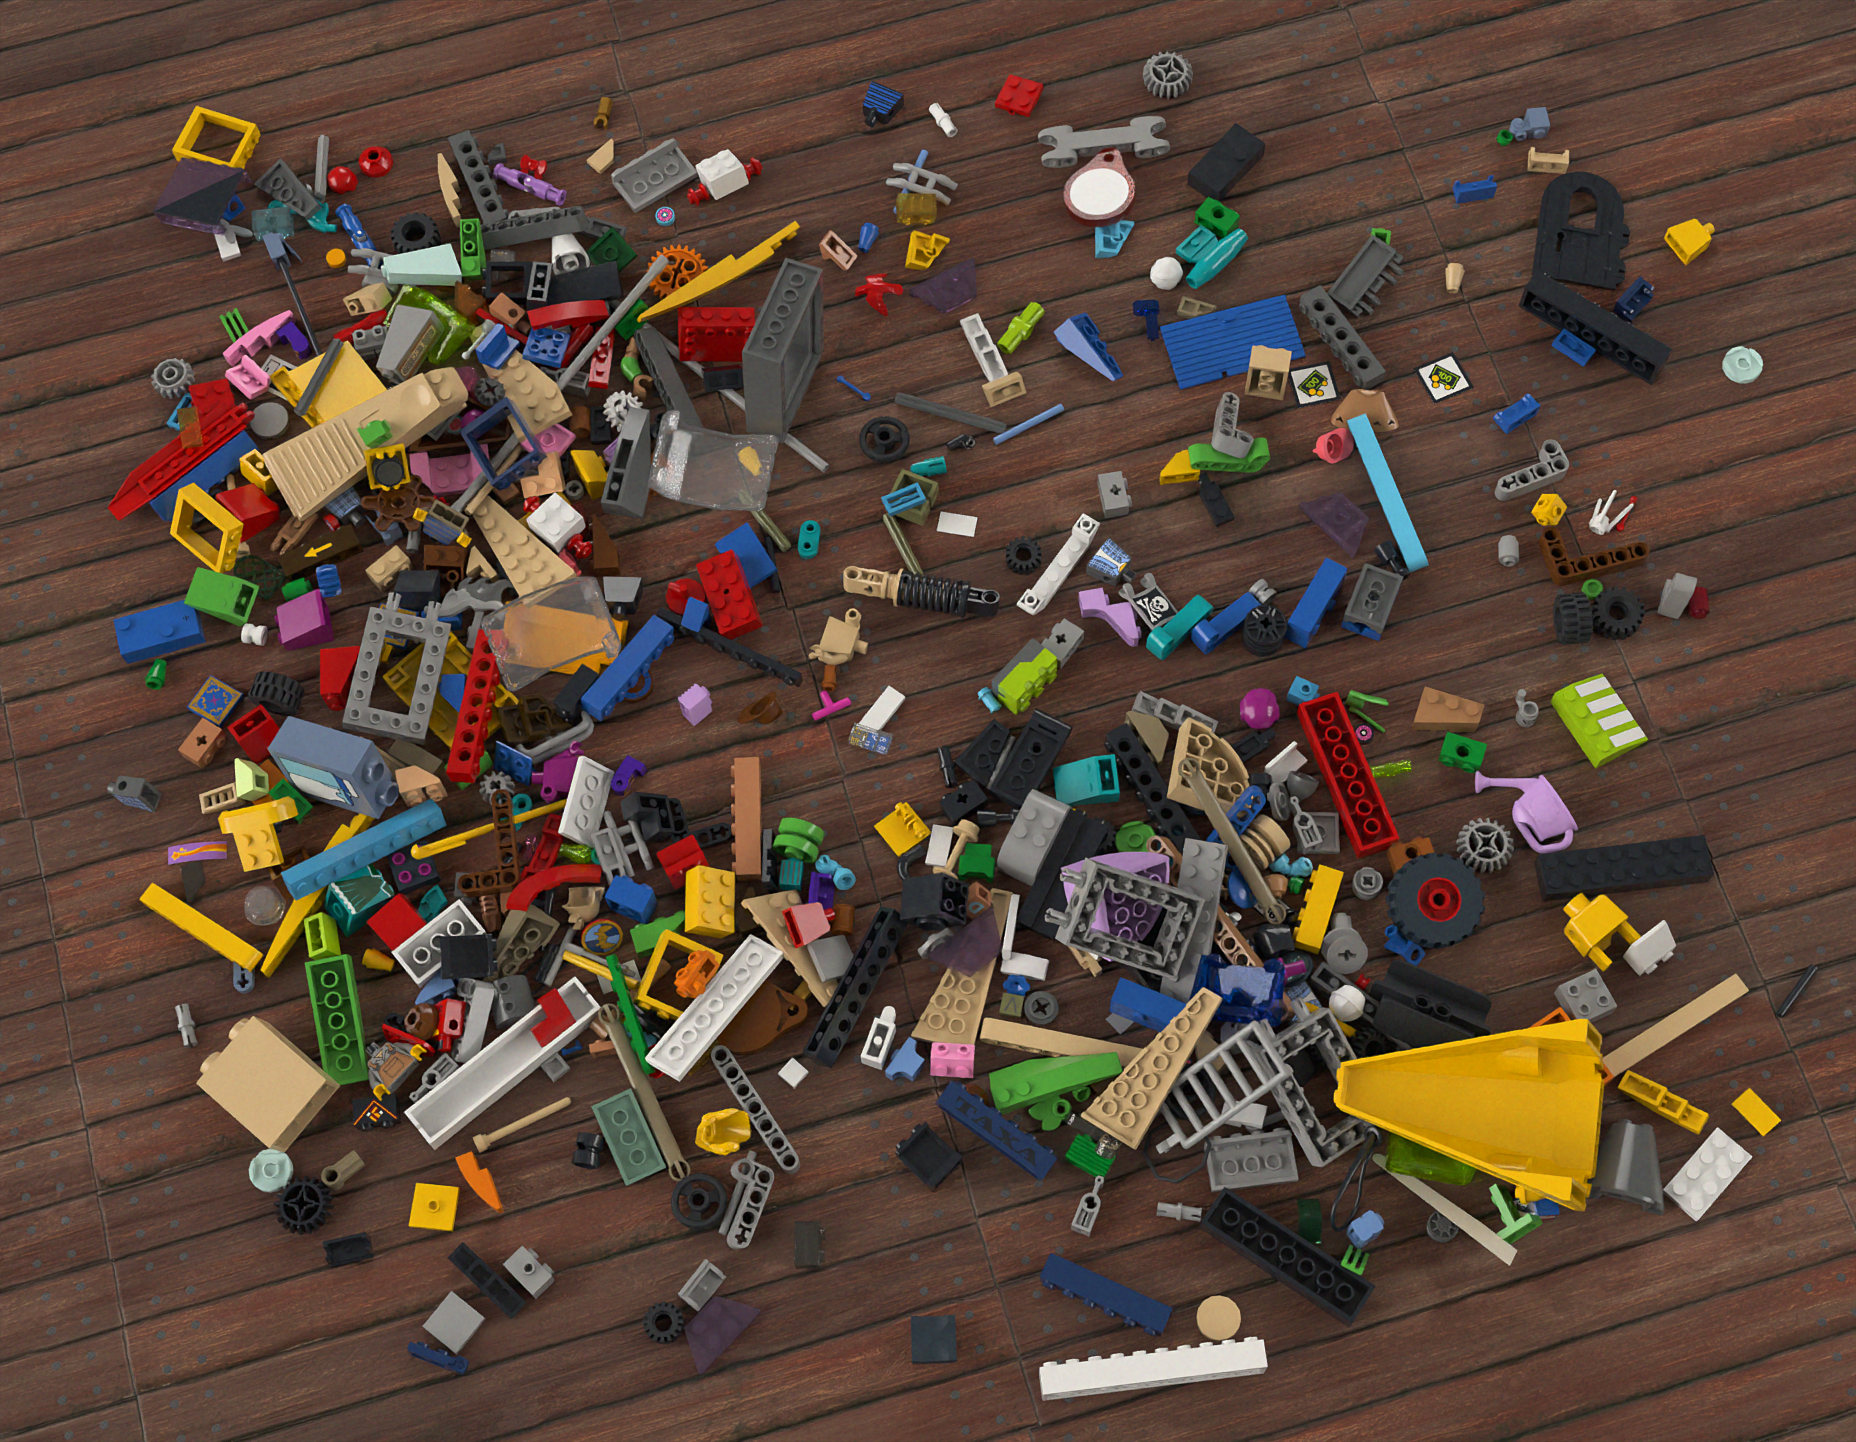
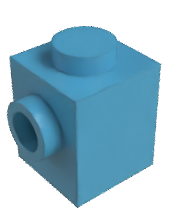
M1296 676L1286 701L1299 706L1301 703L1319 698L1320 694L1317 693L1319 686Z

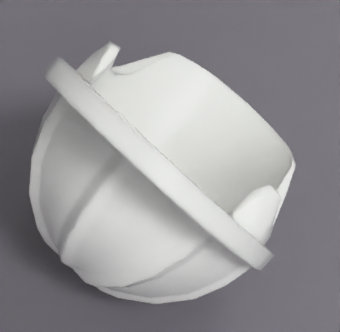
M1344 985L1331 993L1329 1007L1334 1017L1340 1021H1352L1363 1014L1365 997L1355 987Z

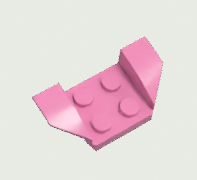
M488 444L480 445L489 460ZM471 450L470 454L430 459L427 452L409 454L411 473L420 476L422 483L430 488V491L437 497L464 493L482 472V468Z

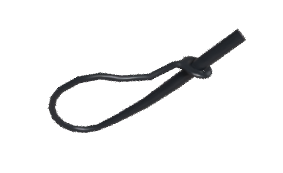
M1369 1126L1365 1129L1364 1137L1366 1141L1353 1161L1333 1203L1330 1223L1335 1232H1341L1346 1229L1358 1209L1362 1196L1366 1166L1374 1149L1380 1146L1383 1141L1381 1133L1383 1128L1379 1126ZM1363 1162L1354 1207L1347 1221L1341 1227H1336L1334 1220L1337 1206L1354 1174Z

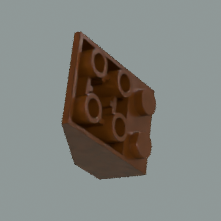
M424 545V570H440L441 604L446 594L452 588L458 591L459 584L467 578L469 546L465 548L462 545Z

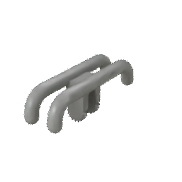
M583 710L581 712L582 723L564 733L563 731L558 733V736L554 738L551 736L545 737L547 741L533 749L527 750L522 744L516 745L515 749L532 758V765L538 764L569 748L573 741L581 742L588 738L594 729L590 714Z

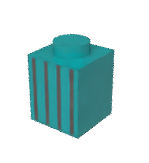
M796 858L782 860L779 882L781 890L797 889V891L802 892L803 861Z

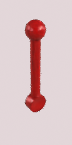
M1631 496L1630 504L1634 505L1638 499L1636 496ZM1631 509L1623 516L1621 522L1617 524V531L1622 532L1624 530V523Z

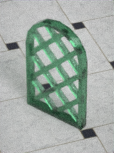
M256 555L243 556L234 566L235 577L243 576L244 580H246L247 575H253L254 580L248 582L255 585L258 582H264V588H259L258 591H264L265 596L260 592L257 594L266 601L287 578L284 573ZM252 558V563L245 564L246 559ZM262 564L263 570L256 571L255 565ZM265 564L271 569L265 570ZM252 566L253 572L246 573L245 567ZM243 567V573L237 574V568ZM273 571V577L266 578V572ZM275 571H276L277 573H279L280 575H282V576H277V577H276ZM263 573V579L256 580V574ZM273 580L274 586L267 587L266 581Z

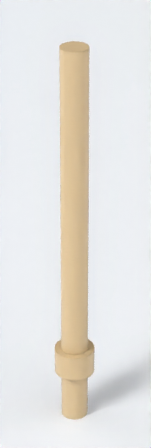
M520 442L496 470L498 476L512 465L522 451H525L521 447ZM489 480L464 510L466 514L471 515L491 491L493 486Z

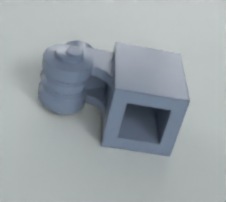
M1546 107L1527 109L1524 121L1520 118L1512 120L1509 131L1517 141H1522L1527 137L1528 139L1547 137L1550 123Z

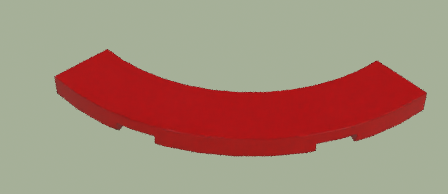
M571 864L540 871L516 886L508 897L506 909L527 911L532 901L538 896V893L560 886L562 882L600 883L603 873L602 867L597 864Z

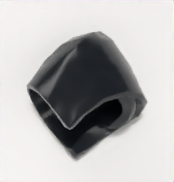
M1262 925L1253 933L1254 942L1265 961H1271L1294 952V943L1289 925Z

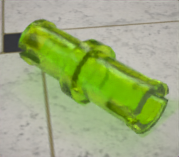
M1409 759L1393 763L1387 761L1385 764L1369 766L1374 778L1384 776L1390 778L1394 777L1395 774L1412 771Z

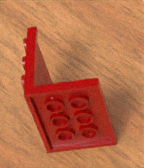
M678 307L679 361L743 362L742 351L755 325L754 308Z

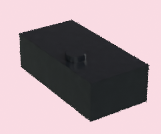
M1235 123L1189 171L1187 185L1204 197H1210L1220 202L1264 156L1265 143Z

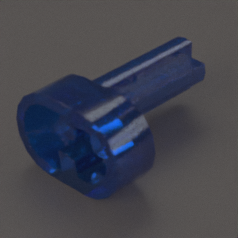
M1138 300L1133 302V314L1135 316H1146L1147 339H1151V341L1159 339L1157 314L1160 313L1159 302L1157 300Z

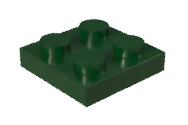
M613 227L586 251L588 257L595 265L617 261L619 273L638 257L636 252Z

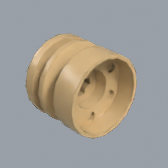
M1263 814L1250 823V829L1246 828L1239 836L1255 865L1261 871L1274 862V855L1281 856L1291 845L1280 826Z

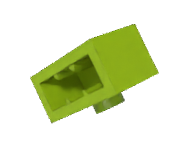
M320 912L304 919L310 958L320 960L341 955L335 918Z

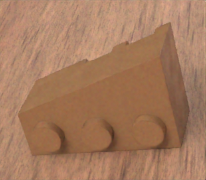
M1424 687L1411 731L1430 730V732H1436L1437 730H1449V732H1475L1481 719L1484 704Z

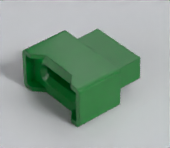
M966 843L965 855H960L958 879L960 881H964L969 877L982 878L988 883H994L995 858L991 857L992 845Z

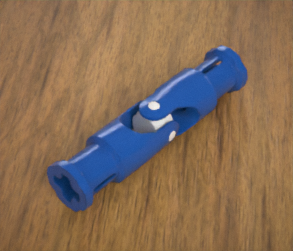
M348 204L339 206L335 213L343 221L342 225L352 238L356 248H368L377 251L365 230L363 231L358 217L352 213L351 206ZM363 258L366 259L368 266L370 267L372 258ZM383 260L379 261L378 269L384 265Z

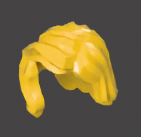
M729 1108L705 1114L697 1128L695 1143L707 1151L720 1155H727L740 1149L739 1144L751 1137V1120L748 1113Z

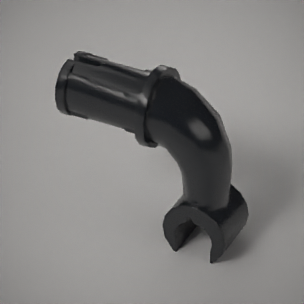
M920 844L906 853H901V857L898 859L896 866L897 874L902 881L914 878L910 876L908 868L912 866L913 862L926 854Z

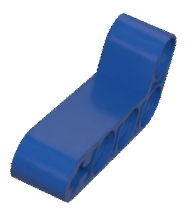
M1250 592L1245 593L1210 622L1206 619L1199 622L1192 631V642L1204 654L1210 653L1244 626L1246 616L1252 608L1262 604Z
M1252 785L1246 788L1226 813L1238 836L1242 834L1265 804L1266 798L1258 786ZM1241 810L1247 811V813H1246L1245 816H1243V817H1238V816H1237V814H1238L1239 811H1241ZM1215 829L1206 839V842L1224 844ZM1227 850L1225 866L1234 870L1238 867L1234 861L1228 860L1230 853Z

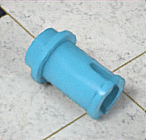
M985 687L978 692V699L984 702L991 714L1001 708L1002 705L992 694V689Z

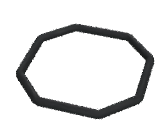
M1174 1116L1175 1119L1190 1121L1187 1116ZM1165 1121L1148 1133L1143 1156L1156 1179L1180 1183L1204 1168L1211 1149V1142L1208 1136L1204 1137L1207 1147L1202 1163L1178 1179L1159 1176L1147 1151L1152 1135L1168 1125V1122Z

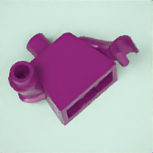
M573 741L570 744V748L545 761L544 772H532V784H543L541 797L548 804L558 802L560 798H568L578 757L575 756L584 754V751L579 749L583 743Z

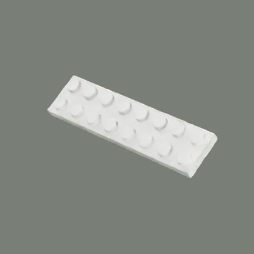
M750 934L707 984L705 992L700 994L645 1057L647 1063L680 1082L784 958L783 952Z

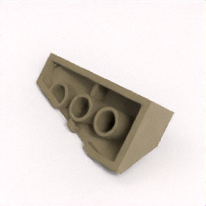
M531 904L527 911L511 910L497 939V951H493V959H497L498 972H494L492 977H482V980L492 983L498 979L512 976L518 971V966L527 958L530 960L534 956V951L541 945L545 946L550 941L560 924Z

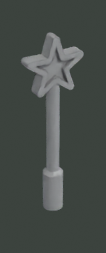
M567 943L565 950L579 956L583 955L608 966L607 960L591 954L575 944ZM621 965L622 974L634 978L636 972L630 970L627 965Z

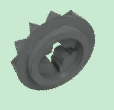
M489 376L484 379L481 378L474 387L475 397L483 405L494 406L505 398L506 390L503 387V383L501 384L497 378L492 379ZM487 387L489 389H495L493 394L491 392H486Z
M1039 991L1027 998L1024 1010L1027 1018L1033 1024L1044 1025L1051 1023L1057 1017L1058 1003L1050 993ZM1037 1002L1041 1006L1047 1005L1045 1008L1046 1015L1041 1011L1036 1012L1038 1009Z

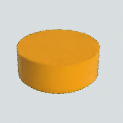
M332 249L327 253L326 260L330 267L341 268L346 263V256L341 249Z

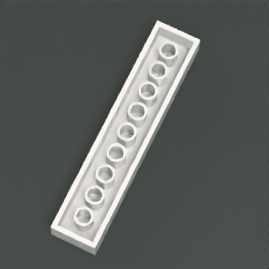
M1257 1337L1244 1338V1342L1235 1343V1340L1232 1339L1222 1341L1221 1345L1214 1346L1212 1342L1201 1343L1198 1348H1191L1190 1345L1178 1346L1177 1350L1168 1351V1348L1155 1349V1353L1146 1354V1351L1133 1352V1356L1124 1357L1123 1353L1110 1355L1109 1359L1094 1356L1089 1357L1088 1361L1079 1362V1359L1066 1360V1364L1057 1365V1362L1043 1363L1044 1367L1039 1368L1042 1401L1264 1374L1268 1367L1264 1340H1258Z

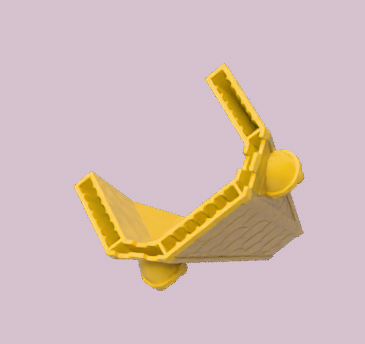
M1576 1019L1341 1062V1067L1337 1069L1336 1079L1339 1083L1338 1090L1334 1092V1103H1336V1106L1341 1111L1492 1176L1515 1184V1197L1519 1198L1521 1204L1529 1205L1530 1202L1547 1198L1572 1210L1585 1212L1586 1197L1589 1198L1592 1184L1587 1182L1588 1179L1595 1178L1603 1104L1604 1079L1601 1078V1073H1598V1070H1603V1054H1600L1602 1035L1588 1019Z

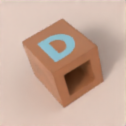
M978 882L973 883L969 887L967 916L974 920L991 907V892Z

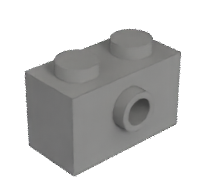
M521 1246L503 1265L537 1299L555 1281L551 1276L554 1271L546 1263L541 1265L536 1260L539 1256L531 1248L526 1250Z

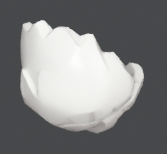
M1171 257L1158 259L1150 271L1152 282L1158 288L1165 290L1173 289L1180 282L1183 275L1180 263Z

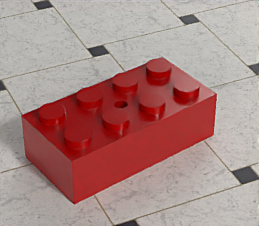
M733 549L696 564L721 636L732 640L763 627L740 558Z

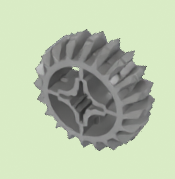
M1166 51L1165 54L1159 52L1158 56L1153 55L1151 59H1148L1143 70V80L1145 86H1148V92L1153 91L1154 96L1160 94V98L1167 96L1168 99L1172 95L1175 98L1178 94L1183 95L1184 90L1188 91L1189 85L1192 83L1193 72L1191 64H1188L1187 58L1183 59L1182 54L1176 56L1175 51L1173 54H1169Z
M1478 818L1477 823L1472 820L1469 822V826L1464 825L1463 831H1460L1458 834L1460 839H1457L1456 844L1459 845L1457 852L1462 853L1460 859H1467L1465 865L1469 866L1472 864L1474 871L1477 867L1480 868L1481 873H1484L1485 868H1487L1489 873H1492L1494 868L1499 871L1501 865L1506 866L1507 860H1510L1512 857L1510 852H1513L1514 847L1511 846L1513 839L1508 838L1510 831L1504 832V825L1498 827L1497 820L1493 824L1490 823L1489 818H1486L1485 822ZM1480 832L1489 833V835H1483ZM1469 838L1476 847L1474 852L1469 846ZM1495 839H1497L1500 843L1501 853L1497 850L1498 848L1494 844ZM1490 841L1488 847H1487V846H1486V848L1483 847V848L1480 850L1482 844H1484V843L1487 844V843ZM1481 856H1487L1490 859H1484Z

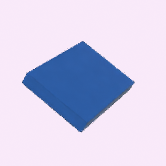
M748 522L715 543L720 554L733 549L739 556L750 589L778 571Z

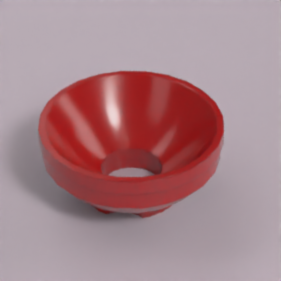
M381 146L369 147L359 157L360 170L371 178H379L386 175L393 166L392 155L386 148ZM372 153L379 154L375 160H370L369 155Z

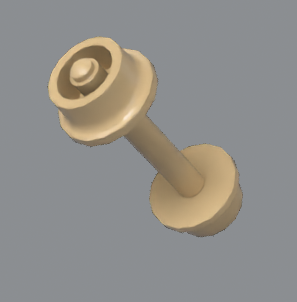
M961 820L958 826H954L953 832L959 836V839L945 868L934 867L932 870L934 874L943 872L958 879L952 873V870L966 842L978 841L977 835L980 829L977 825L967 820Z

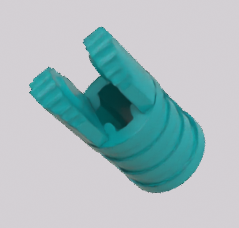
M944 456L924 459L923 462L913 464L910 468L912 473L919 476L927 475V477L947 473Z

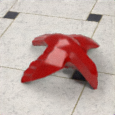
M886 273L866 276L867 284L856 288L855 297L867 294L866 301L872 308L882 315L888 316V310L883 303L882 296L885 293L901 296L903 293L902 286L900 284L884 282L882 278L887 277Z

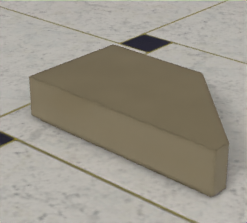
M1183 296L1177 315L1192 319L1216 312L1217 306Z

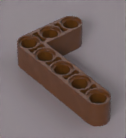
M1552 526L1544 528L1538 541L1553 582L1559 586L1639 567L1645 563L1650 553V548L1646 543L1636 542L1570 559L1560 532ZM1545 537H1550L1553 541L1547 540ZM1552 554H1556L1560 558H1555ZM1616 557L1622 558L1623 561H1619ZM1597 562H1601V563H1603L1605 566H1601V565H1599ZM1578 567H1583L1586 571H1582ZM1559 572H1564L1567 576H1563Z
M504 789L496 790L491 799L498 870L462 875L458 879L457 885L461 893L467 898L512 892L521 883L513 801L510 794ZM501 798L507 799L504 804H497ZM502 818H509L507 823H499ZM505 837H510L511 840L509 843H501V841ZM506 857H513L512 862L508 864L503 863ZM508 877H515L514 882L510 884L505 883ZM487 880H494L493 885L489 887L484 886ZM466 883H473L472 888L464 889Z

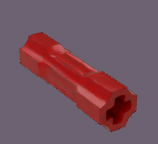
M383 308L382 310L370 313L365 319L349 328L341 330L334 334L333 337L334 339H340L343 343L348 341L352 345L354 344L352 333L355 330H371L374 326L378 325L383 327L390 323L391 319Z
M590 324L573 329L561 368H566L569 365L570 360L580 347L594 333L593 327ZM548 365V368L552 371H557L558 369H560Z

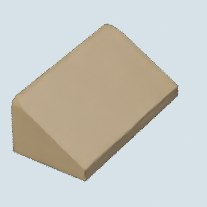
M1018 372L982 385L990 407L1026 393L1022 376Z

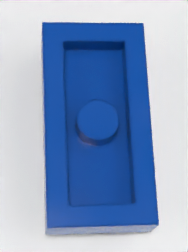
M1563 329L1552 343L1554 348L1583 367L1596 352V349L1566 329Z

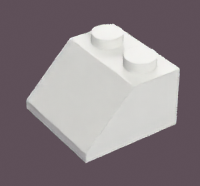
M1665 920L1631 944L1623 955V958L1639 976L1645 972L1650 974L1658 967L1656 963L1660 960L1665 962L1674 955L1672 951L1676 944Z

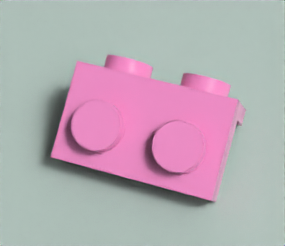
M247 355L242 356L241 364L227 370L225 373V377L250 400L269 391L270 376Z
M933 1042L930 1075L973 1078L975 1045Z

